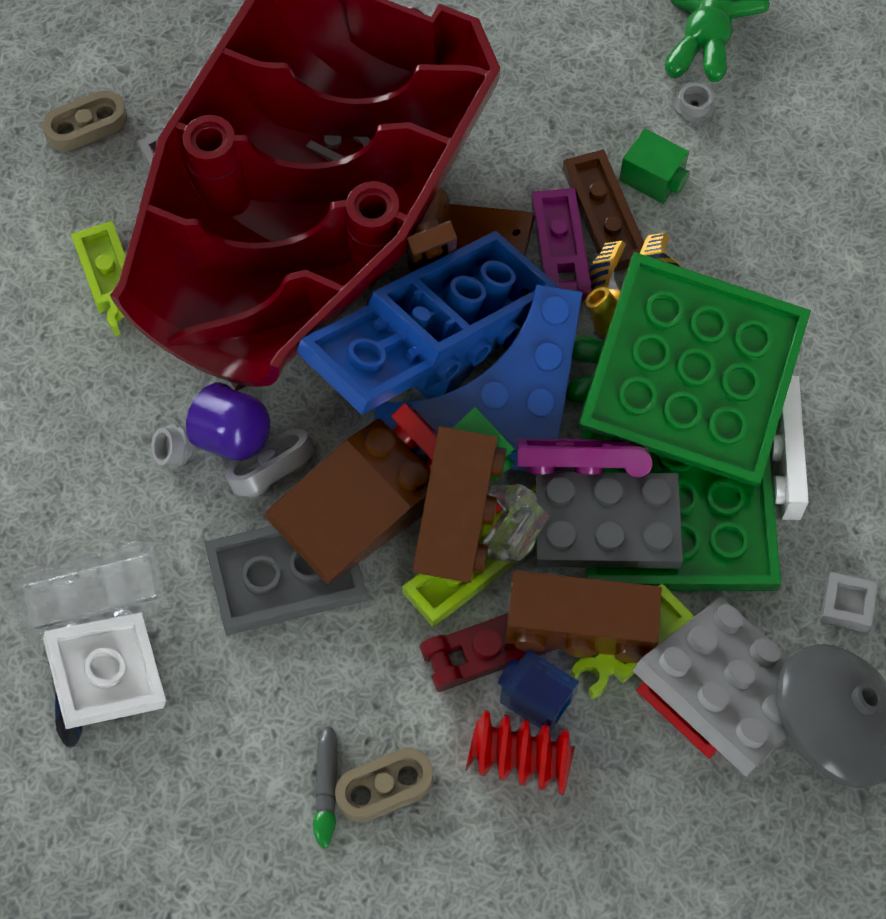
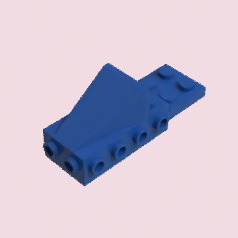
M494 231L374 291L366 302L365 307L302 338L297 353L362 415L411 387H414L426 399L437 397L458 389L489 353L499 347L506 349L511 346L526 321L533 302L536 285L559 288V286L497 231Z

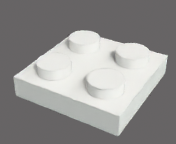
M142 612L44 632L43 641L66 729L164 708L166 698Z

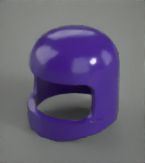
M215 382L203 388L196 395L186 419V434L191 444L229 460H247L258 454L264 447L271 428L270 416L263 403L257 398L234 390L221 382Z

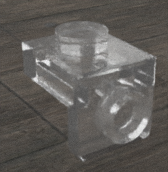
M520 484L493 485L490 489V495L498 497L497 503L504 512L482 544L489 545L488 557L491 560L520 562L533 549L535 538L550 516L537 503V496L527 487Z

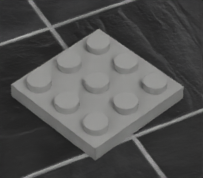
M721 596L641 658L633 670L639 678L746 777L789 738L783 726L777 704L779 674L789 657Z

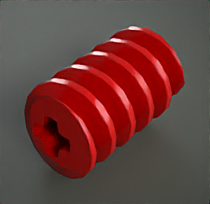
M484 710L474 729L466 771L474 759L478 760L479 774L482 776H486L492 766L497 764L499 779L505 781L515 768L518 773L519 785L523 786L527 784L532 774L536 773L539 790H545L551 780L556 778L558 792L560 795H564L575 746L571 745L568 729L563 728L557 739L551 741L550 728L547 724H543L536 736H531L529 720L524 719L516 732L511 730L509 715L504 714L498 725L493 727L490 711Z

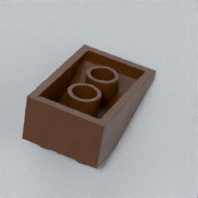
M378 418L339 445L267 509L264 517L329 585L423 515L431 471Z

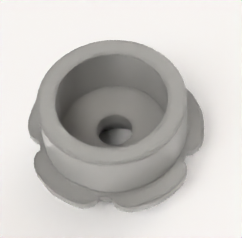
M695 82L685 85L679 92V97L674 99L673 106L675 112L682 114L683 119L688 122L697 123L702 118L708 119L715 110V105L712 104L713 93L709 87L702 83Z
M169 424L166 428H159L155 431L151 442V452L157 464L167 465L169 469L175 470L179 466H183L192 454L193 444L190 443L186 430L183 427H179L177 424Z

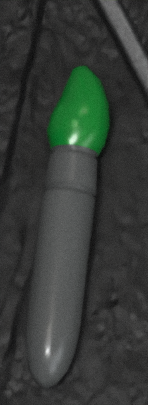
M330 726L324 727L321 731L317 751V813L313 820V833L317 843L322 848L329 847L336 828V817L333 812L335 811L338 748L336 734Z

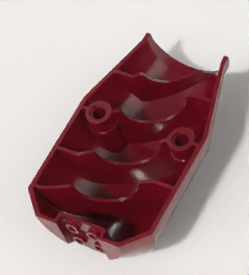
M245 0L158 136L120 279L110 294L112 301L119 311L134 327L155 344L176 358L207 374L232 383L251 387H264L275 383L284 367L298 354L297 349L300 340L330 325L398 262L407 248V237L414 235V228L421 223L499 81L501 68L480 20L442 4H438L432 16H428L417 8L405 7L389 0ZM325 135L341 136V145L335 149L327 147L324 142ZM353 136L368 137L370 143L363 148L362 144L353 140ZM312 140L345 158L328 161L306 145Z

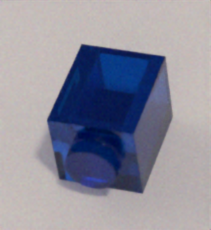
M528 649L520 662L512 659L502 672L498 680V684L502 686L500 703L524 719L529 720L538 728H541L543 724L549 725L551 733L576 696L579 681Z

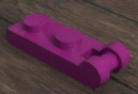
M575 188L533 191L531 203L535 216L534 223L542 272L553 280L560 289L582 292L581 301H585L592 290ZM573 272L574 280L559 281L558 273Z
M517 438V466H525L526 471L533 474L554 473L555 467H574L575 473L583 475L601 474L603 468H625L629 475L638 478L647 475L653 464L648 450L626 442L601 439Z

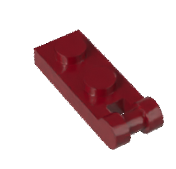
M508 613L446 636L438 635L431 637L419 646L424 660L431 662L435 672L431 678L437 692H443L557 649L545 648V650L540 652H527L516 648L515 644L505 643ZM461 650L466 663L459 666L452 665L448 654Z

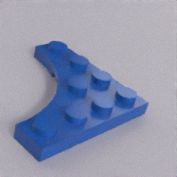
M536 285L533 302L525 323L511 346L493 366L468 384L437 397L407 402L386 401L376 407L374 421L380 418L394 432L393 428L398 423L391 415L404 403L410 402L438 433L439 426L453 428L476 407L516 449L510 456L515 463L510 469L526 471L525 466H517V438L559 439L582 292ZM418 445L410 449L414 454L427 455Z

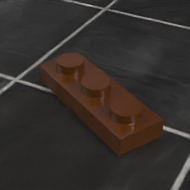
M604 149L563 160L562 170L569 187L575 188L579 211L598 255L601 253L605 243L622 240L626 243V246L614 272L627 269L633 253L641 252L644 240Z
M437 219L427 221L416 226L413 232L414 235L407 237V260L411 273L456 251L457 235L451 221L439 224Z

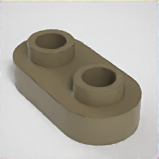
M99 91L53 109L45 116L42 127L46 140L52 148L58 151H72L120 131L126 124L127 113L124 102L118 94L111 91ZM105 114H110V115H111V116H109V117H107V118H105V119H102V120L99 119L102 115H105ZM65 130L73 131L67 134H61Z
M404 748L347 771L338 780L335 789V798L339 811L348 820L364 823L421 800L428 794L433 783L431 762L422 752L416 749ZM405 770H411L416 773L418 778L412 785H403L398 780L400 773ZM360 789L367 790L371 795L369 802L364 805L355 804L351 799L355 791Z

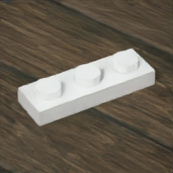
M792 376L770 450V461L778 462L779 476L773 477L772 484L774 504H781L782 520H801L809 503L799 376Z

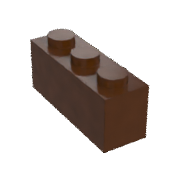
M439 426L412 572L471 583L474 580L475 572L484 574L489 545L481 544L484 524L493 525L498 497L490 495L493 476L502 477L507 451L506 448L498 447L500 437Z
M513 570L505 643L515 644L516 648L527 652H540L545 650V648L565 650L566 654L574 657L587 658L598 653L615 655V659L621 662L638 663L641 658L658 645L662 587Z

